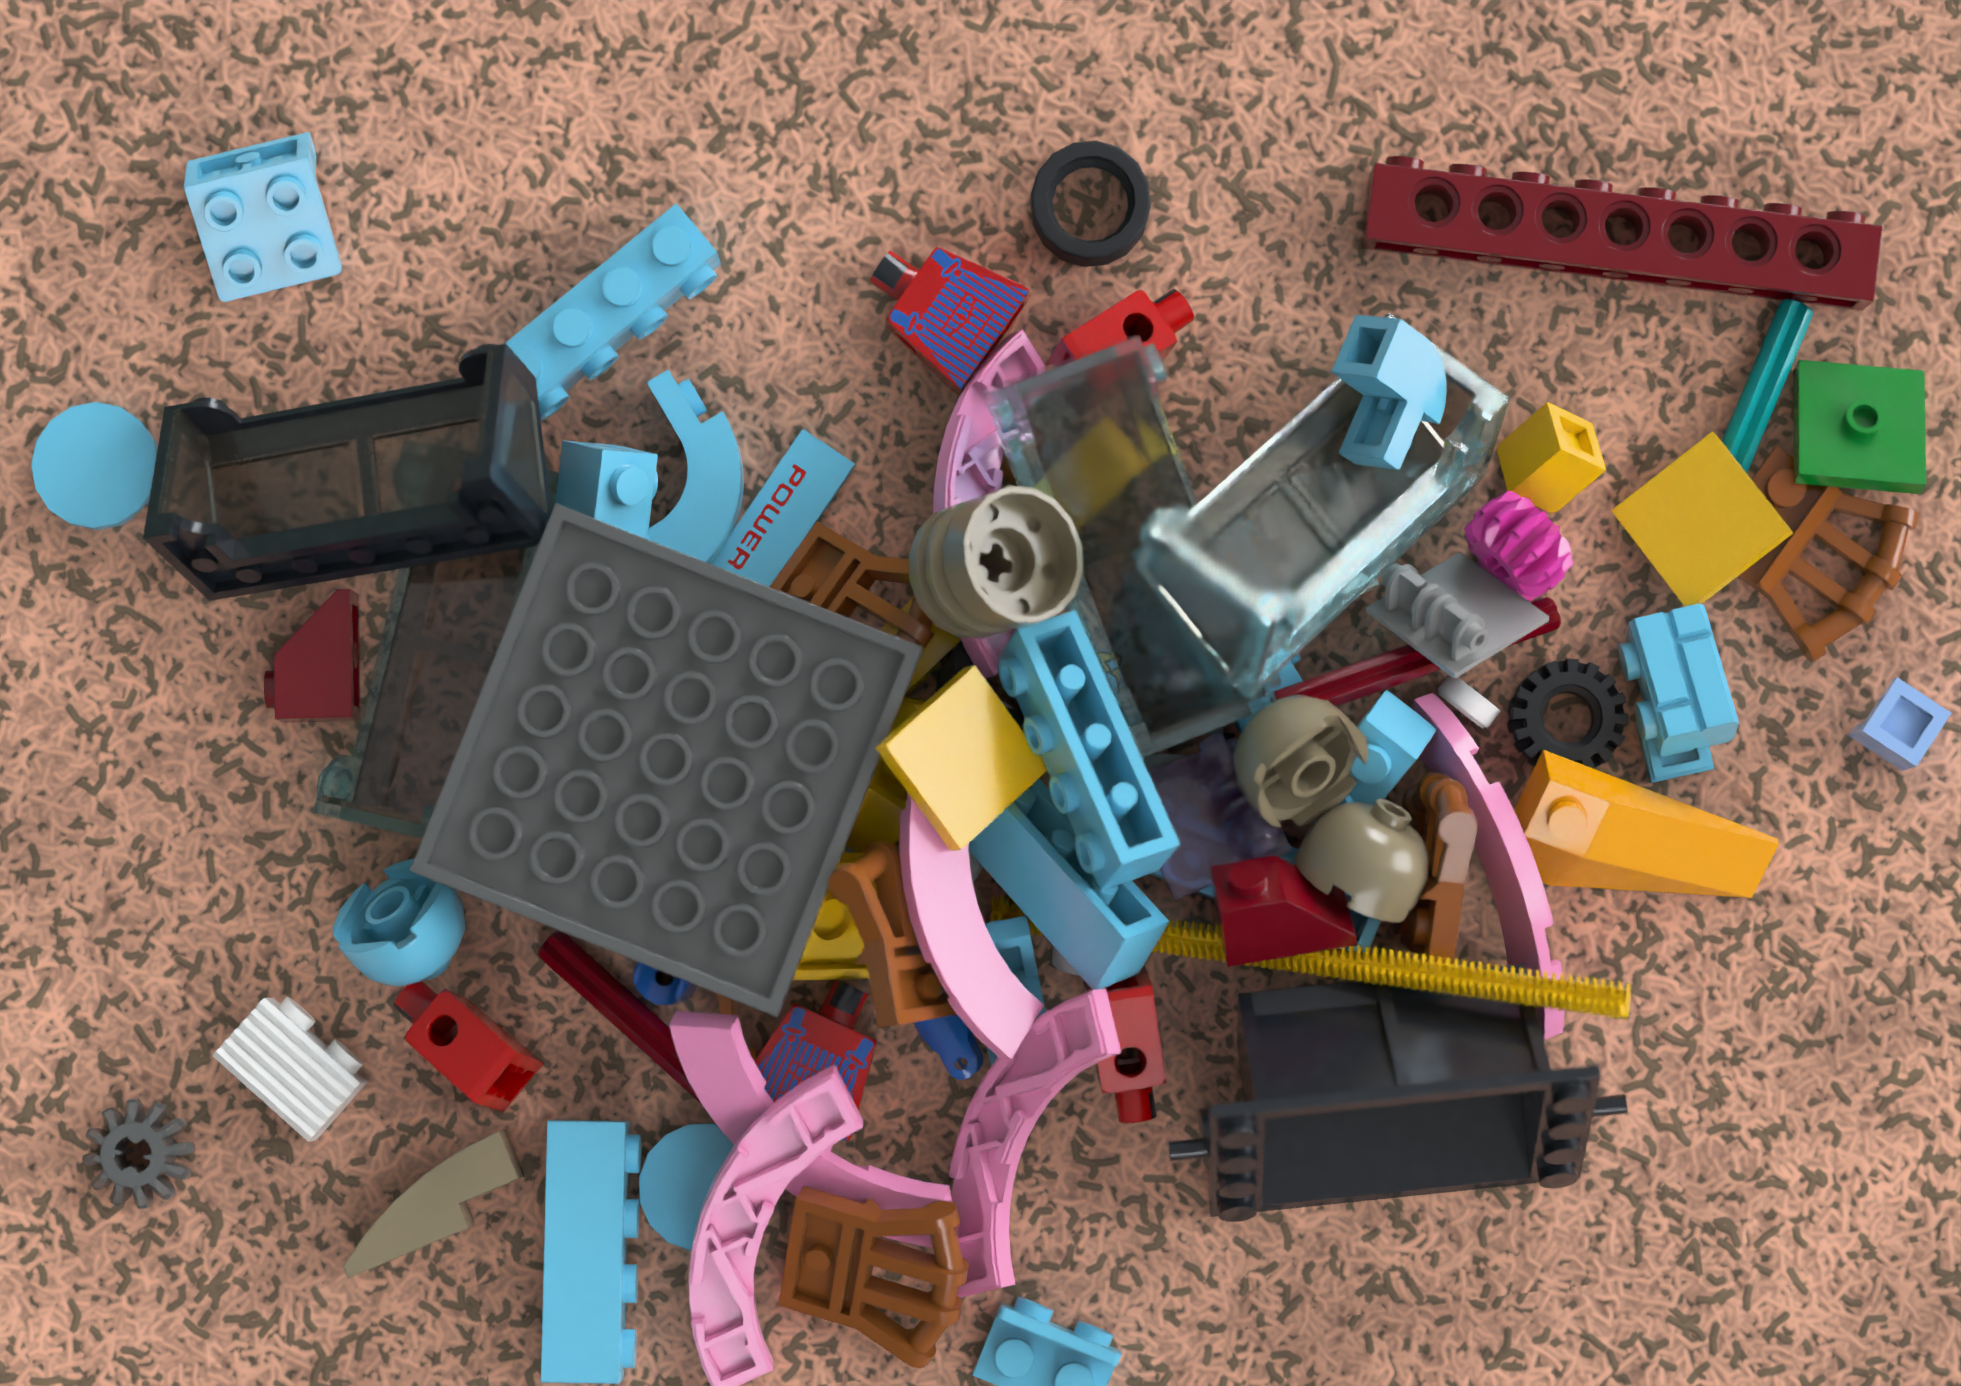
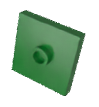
M1798 360L1794 368V483L1921 494L1926 486L1925 371Z

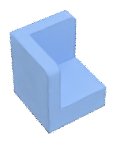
M1896 677L1891 680L1866 720L1855 725L1848 736L1903 771L1917 767L1951 715V712Z

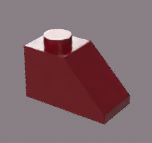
M337 589L274 654V670H266L264 675V700L267 709L275 708L276 720L284 723L361 721L359 594L353 590Z
M1276 855L1210 866L1216 919L1227 967L1357 945L1345 892L1333 885L1329 894L1326 895L1305 878L1297 866Z

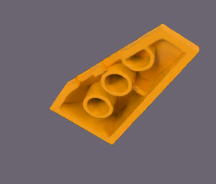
M1546 750L1542 751L1514 809L1532 851L1542 883L1549 886L1752 898L1779 845L1778 839Z

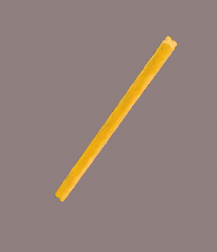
M994 895L991 901L992 912L990 921L1026 916L1015 902L1013 903L1010 896L1007 897V902H1005L1006 897H1003V895H1000L999 901H997ZM1027 917L1030 935L1036 932L1037 936H1041L1043 933ZM1169 919L1168 925L1152 950L1153 953L1159 950L1160 954L1167 951L1168 955L1175 952V956L1183 954V957H1186L1190 954L1191 958L1198 955L1199 959L1206 957V960L1214 958L1216 962L1220 961V959L1223 963L1226 962L1218 925H1216L1215 931H1212L1213 926L1211 924H1208L1207 930H1204L1205 925L1203 923H1200L1199 929H1197L1195 922H1192V927L1189 928L1187 921H1184V927H1181V921L1177 920L1176 926H1173L1174 920ZM1358 945L1357 951H1354V946H1350L1349 950L1343 947L1341 949L1337 948L1253 963V967L1261 965V968H1267L1268 966L1269 969H1275L1276 967L1279 971L1284 968L1286 972L1292 969L1293 973L1300 970L1301 974L1308 971V975L1315 974L1316 972V976L1324 974V977L1332 975V978H1338L1340 976L1342 980L1346 978L1349 981L1356 979V982L1364 980V983L1372 981V984L1396 985L1398 988L1404 986L1405 989L1412 987V990L1420 988V991L1428 989V992L1435 990L1436 993L1444 991V994H1451L1452 992L1454 996L1460 993L1461 997L1468 995L1469 998L1476 996L1477 999L1501 1000L1503 1003L1509 1000L1510 1004L1517 1002V1005L1525 1003V1006L1550 1007L1552 1010L1558 1008L1559 1011L1566 1009V1012H1583V1014H1590L1591 1012V1015L1599 1014V1016L1604 1015L1609 1018L1612 1016L1616 1017V1019L1624 1017V1020H1627L1629 1015V983L1626 984L1625 989H1622L1621 982H1618L1617 988H1614L1612 980H1610V984L1607 987L1605 979H1602L1601 985L1597 984L1596 978L1593 979L1592 984H1589L1588 977H1585L1584 983H1581L1580 976H1577L1576 982H1573L1572 975H1569L1568 980L1565 981L1562 973L1560 974V979L1557 980L1555 972H1552L1551 979L1548 978L1547 971H1544L1543 977H1540L1539 970H1536L1535 976H1532L1531 969H1528L1527 975L1523 974L1524 969L1522 968L1516 974L1514 967H1511V972L1507 973L1505 965H1503V970L1500 972L1498 964H1495L1493 971L1491 970L1490 963H1487L1486 969H1483L1482 962H1479L1478 968H1475L1473 961L1470 962V967H1467V961L1463 960L1462 965L1459 966V960L1454 959V964L1451 965V959L1446 957V963L1443 964V958L1438 956V962H1434L1433 955H1430L1429 961H1426L1425 954H1422V959L1418 960L1417 953H1414L1413 959H1410L1409 952H1406L1405 958H1402L1401 951H1398L1397 957H1394L1393 950H1390L1389 956H1386L1385 949L1382 948L1381 955H1379L1378 949L1374 947L1372 954L1370 953L1369 946H1366L1365 952H1362L1361 945Z

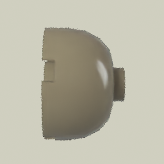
M1303 695L1282 698L1258 710L1241 732L1233 756L1238 786L1248 802L1272 826L1281 827L1278 820L1282 821L1290 818L1297 826L1309 824L1317 820L1321 814L1333 806L1338 805L1350 794L1357 783L1350 775L1351 768L1357 756L1366 764L1368 747L1366 736L1341 710L1330 702Z
M1377 799L1374 805L1355 801L1333 806L1321 814L1312 824L1294 857V862L1300 873L1326 895L1329 894L1331 888L1335 885L1352 895L1347 907L1358 913L1388 922L1399 923L1404 921L1407 915L1409 916L1411 910L1415 908L1420 899L1419 896L1422 894L1428 875V852L1418 832L1409 825L1411 820L1410 814L1402 807L1385 799Z

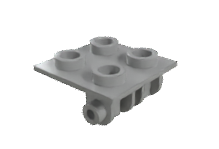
M1462 552L1455 554L1420 576L1417 569L1410 564L1401 566L1398 563L1390 565L1383 573L1381 579L1382 584L1386 586L1385 597L1366 607V612L1454 679L1549 621L1547 614Z

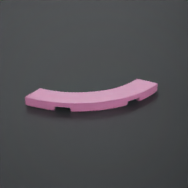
M1023 329L1010 334L989 353L972 374L956 402L946 426L938 455L933 493V513L1001 489L1003 472L1000 470V466L1009 440L1015 438L1028 412L1040 397L1056 383ZM1010 629L982 639L961 638L970 659L984 678L998 673V657L1017 629Z
M1434 693L1414 699V711L1437 729L1419 755V758L1431 772H1441L1448 775L1451 779L1458 781L1464 786L1467 792V806L1472 809L1478 824L1474 846L1483 865L1496 904L1504 938L1507 965L1525 964L1526 971L1531 969L1532 976H1535L1536 970H1539L1540 977H1543L1544 971H1547L1548 978L1550 979L1552 972H1555L1556 979L1559 980L1562 973L1561 962L1556 959L1550 960L1544 928L1553 924L1544 886L1530 846L1500 782L1489 785L1472 756L1477 754L1479 750L1477 744L1444 702ZM1537 1006L1536 1010L1544 1040L1563 1033L1564 1010L1559 1011L1558 1008L1552 1010L1550 1007L1542 1008Z
M908 793L906 809L901 810L900 864L910 922L926 963H931L941 985L949 995L947 1001L960 1019L1000 1059H1011L1045 1005L1032 995L1012 973L996 949L985 927L971 878L969 843L962 850L950 851Z
M1106 989L1092 990L1068 999L1039 1016L1011 1059H1000L997 1057L983 1077L968 1106L957 1135L948 1175L954 1178L951 1200L957 1205L960 1217V1224L956 1227L962 1257L969 1263L966 1283L958 1288L957 1296L960 1298L1015 1285L1009 1240L1010 1203L1018 1163L1026 1141L1036 1121L1049 1102L1070 1080L1095 1063L1121 1053Z
M676 1011L669 1027L676 1053L685 1075L702 1106L724 1135L735 1145L751 1124L774 1103L764 1089L767 1082L751 1057L743 1037L738 1015ZM833 1145L814 1159L798 1177L795 1176L785 1188L796 1197L802 1187L807 1186L864 1204L869 1198L874 1200L880 1209L923 1208L937 1201L952 1202L949 1185L902 1177L872 1165H853L832 1153ZM930 1235L884 1236L893 1240L933 1248Z
M835 1065L801 1082L775 1101L751 1124L732 1147L719 1168L702 1204L694 1232L689 1266V1305L693 1338L702 1368L710 1386H739L773 1370L774 1360L762 1334L754 1296V1271L763 1233L774 1211L776 1202L790 1181L795 1176L798 1177L825 1150L839 1140L863 1128V1118Z

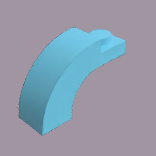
M668 369L649 380L647 384L683 444L687 458V480L683 494L675 508L663 520L650 527L648 534L653 542L711 564L736 527L740 515L744 491L743 463L740 449L724 412H720L701 424L697 417L707 412L701 398L689 378L677 384Z

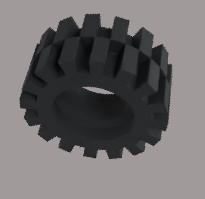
M1566 659L1564 661L1547 663L1521 681L1515 689L1516 693L1513 699L1510 700L1508 711H1510V721L1507 723L1509 733L1512 732L1515 740L1513 745L1518 753L1522 752L1528 759L1526 762L1535 767L1542 751L1546 750L1596 769V767L1606 763L1613 756L1612 753L1617 747L1621 746L1625 738L1622 733L1624 726L1628 725V714H1624L1623 704L1627 703L1623 692L1618 693L1614 686L1616 681L1610 674L1605 676L1599 671L1600 667L1591 662L1584 664L1578 662L1579 659ZM1562 693L1574 694L1588 705L1591 712V725L1589 731L1581 740L1573 743L1560 742L1547 732L1543 722V712L1548 701L1555 695Z

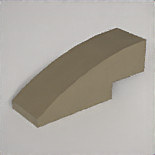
M506 1129L497 1131L461 1149L425 1173L393 1201L365 1233L344 1264L343 1268L347 1278L474 1226L475 1223L467 1206V1200L525 1177Z

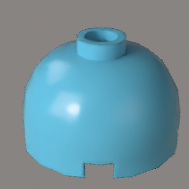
M415 858L398 862L385 868L383 871L389 879L379 884L373 890L370 889L366 882L363 883L341 907L333 925V936L339 942L340 946L338 947L344 956L369 980L383 985L397 987L422 982L423 980L433 979L442 974L448 968L452 957L457 952L466 929L463 902L457 890L411 872L410 869Z

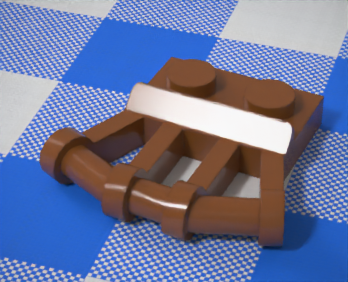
M1775 446L1751 479L1793 534L1737 577L1769 600L1805 657L1813 663L1826 654L1825 647L1860 624L1867 626L1877 612L1873 606L1886 588L1893 590L1900 581L1902 574L1899 572L1908 530L1916 528L1919 512L1898 505L1882 504L1847 495L1841 492L1838 487L1795 484L1794 457L1780 447ZM1832 510L1884 523L1876 556L1825 521ZM1813 537L1865 573L1852 592L1845 590L1799 557ZM1789 573L1838 609L1813 625H1809L1781 584V581Z
M816 521L770 585V588L847 618L851 616L856 607H859L897 630L898 632L895 637L923 648L927 646L934 636V633L931 631L933 622L919 607L915 594L909 614L868 591L876 580L910 584L909 559L875 556Z
M1430 772L1424 775L1418 783L1411 786L1403 795L1402 808L1410 814L1413 821V829L1422 838L1428 852V875L1415 908L1411 910L1409 916L1407 915L1404 921L1394 922V931L1396 934L1401 935L1400 943L1411 952L1417 953L1420 959H1422V954H1425L1426 961H1429L1430 955H1433L1434 962L1437 963L1438 956L1443 958L1442 963L1445 964L1447 957L1451 959L1450 964L1453 965L1464 885L1478 831V824L1472 809L1467 806L1468 798L1464 786L1441 772Z
M900 840L896 841L895 844L891 841H877L868 844L863 851L862 857L855 863H845L832 872L828 884L833 896L840 903L848 906L864 943V948L857 959V964L867 963L870 979V997L875 1009L877 1027H888L957 1015L947 1001L949 995L941 985L931 963H926L910 922L902 883ZM874 880L876 883L877 895L872 885V882Z
M803 1186L795 1198L778 1305L857 1329L909 1366L914 1368L926 1367L936 1354L935 1343L949 1325L955 1324L959 1320L962 1301L957 1296L958 1288L966 1283L969 1263L962 1257L955 1229L960 1224L957 1205L951 1201H937L923 1208L880 1209L874 1200L869 1198L864 1204ZM930 1235L935 1255L878 1237ZM873 1266L933 1284L932 1291L925 1292L873 1276ZM874 1306L910 1316L920 1321L915 1328L905 1329Z

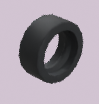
M1097 140L1075 142L1053 153L1037 172L1030 198L1032 224L1043 246L1062 261L1082 267L1108 265L1127 255L1143 236L1151 208L1149 182L1138 162L1120 147ZM1095 167L1108 171L1120 181L1127 194L1128 210L1124 222L1115 233L1101 240L1085 241L1072 237L1061 228L1054 215L1053 198L1057 186L1066 175L1081 168Z

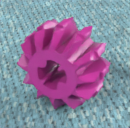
M1506 491L1496 499L1493 498L1490 502L1483 505L1473 515L1471 522L1464 528L1466 539L1468 540V548L1477 556L1479 565L1527 601H1532L1543 593L1545 594L1548 590H1552L1564 579V574L1574 564L1570 553V544L1561 536L1559 532L1560 527L1553 524L1547 517L1546 512L1536 508L1529 498L1520 497L1517 493Z

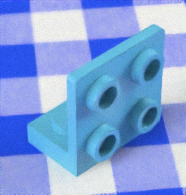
M310 132L187 161L184 190L213 282L221 301L227 302L341 273V259L316 180V153Z

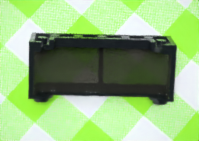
M506 343L498 345L484 344L464 353L460 357L458 370L462 376L461 378L240 418L223 401L209 397L195 399L193 402L164 407L143 539L209 601L538 546L552 513L536 377Z

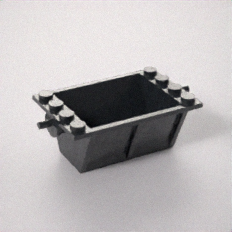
M1525 964L1506 966L1507 973H1510L1511 967H1514L1516 974H1518L1519 969L1522 968L1524 969L1523 974L1527 975ZM1499 966V971L1502 972L1503 966ZM1364 980L1238 993L1237 1049L1243 1102L1209 1105V1108H1200V1138L1169 1141L1168 1151L1170 1161L1203 1158V1163L1209 1170L1210 1216H1219V1219L1227 1222L1248 1220L1253 1218L1257 1212L1522 1184L1539 1183L1544 1188L1554 1189L1570 1186L1580 1179L1592 1118L1627 1114V1101L1625 1094L1597 1097L1601 1079L1599 1065L1552 1070L1537 1010L1533 1005L1525 1006V1003L1517 1005V1002L1510 1004L1509 1000L1503 1003L1501 1000L1477 999L1476 996L1469 998L1468 995L1461 997L1460 993L1454 996L1452 992L1451 994H1444V991L1436 993V990L1428 992V989L1420 991V988L1412 990V987L1405 989L1404 986L1398 988L1396 985L1372 984V981L1364 983Z

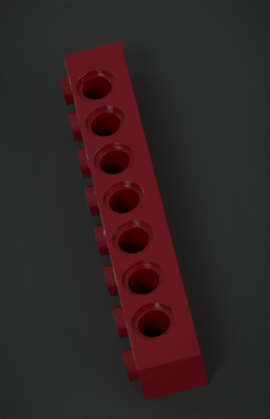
M1389 156L1386 158V164L1375 163L1369 176L1361 248L1781 301L1792 299L1805 304L1853 310H1864L1875 299L1883 226L1865 224V215L1856 212L1830 211L1827 212L1826 219L1801 216V207L1785 203H1768L1764 205L1763 211L1738 208L1739 200L1728 196L1706 195L1701 197L1700 203L1675 200L1676 192L1664 188H1639L1637 195L1612 192L1613 185L1611 183L1590 179L1576 180L1574 187L1551 185L1549 184V176L1535 172H1514L1511 179L1487 177L1486 168L1471 164L1449 165L1448 172L1423 169L1424 161L1406 156ZM1423 194L1439 196L1447 206V217L1438 222H1430L1423 219L1416 211L1415 199ZM1490 201L1500 203L1507 209L1510 215V225L1501 230L1488 228L1479 218V205ZM1551 209L1561 210L1566 213L1572 221V234L1564 238L1550 235L1542 225V213ZM1612 217H1621L1629 221L1635 230V242L1625 246L1612 242L1605 231L1606 220ZM1674 225H1684L1692 229L1698 239L1697 251L1694 253L1677 251L1669 241V228ZM1736 233H1747L1755 237L1761 248L1760 259L1757 261H1746L1738 257L1732 247L1733 235ZM1798 241H1811L1821 249L1824 258L1822 268L1809 269L1798 261L1795 253Z

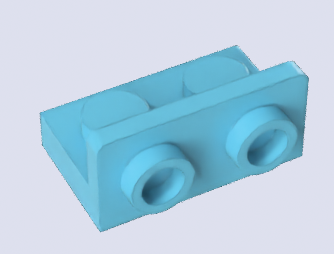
M1018 1296L1014 1307L1003 1302L1000 1303L972 1376L997 1386H1107L1122 1353L1119 1349L1110 1346L1113 1334L1082 1321H1078L1074 1331L1050 1322L1054 1312L1052 1309Z

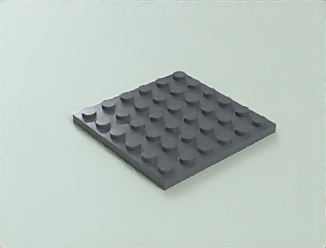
M555 504L410 871L777 1017L780 1014L827 895L829 877L838 867L881 758L875 747L892 730L924 648Z

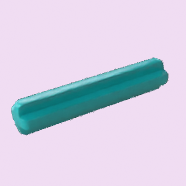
M1784 299L1778 305L1722 439L1724 445L1746 473L1750 468L1813 317V310L1796 300Z

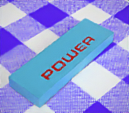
M802 429L711 564L770 587L816 521L820 520L856 467L855 463Z

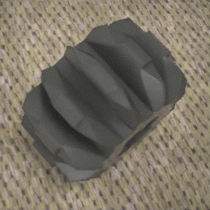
M140 1099L127 1100L125 1117L113 1107L107 1108L102 1112L103 1121L110 1132L100 1128L88 1129L86 1138L100 1145L101 1150L100 1152L83 1155L82 1161L86 1166L102 1165L104 1171L95 1176L91 1181V1185L95 1190L103 1189L115 1182L111 1193L112 1204L116 1206L123 1205L129 1199L131 1193H133L134 1202L138 1209L149 1208L153 1201V1190L163 1200H169L176 1195L174 1185L167 1175L181 1180L190 1178L192 1170L184 1164L175 1162L176 1155L194 1153L195 1144L188 1141L175 1144L173 1137L182 1132L187 1123L183 1118H176L162 1126L167 1114L166 1104L155 1102L145 1116L144 1106ZM129 1141L133 1143L147 1142L149 1144L152 1154L144 1156L145 1159L151 1160L148 1167L143 1164L135 1166L128 1164L126 1154L133 1152V1149L127 1148Z

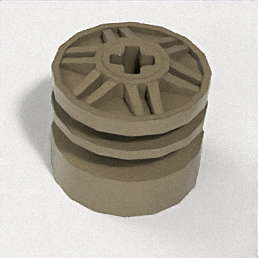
M1009 486L933 513L916 532L909 553V581L919 607L937 627L958 638L982 639L1010 629H1018L1039 623L1060 614L1075 596L1083 573L1082 543L1073 520L1055 499L1030 487Z

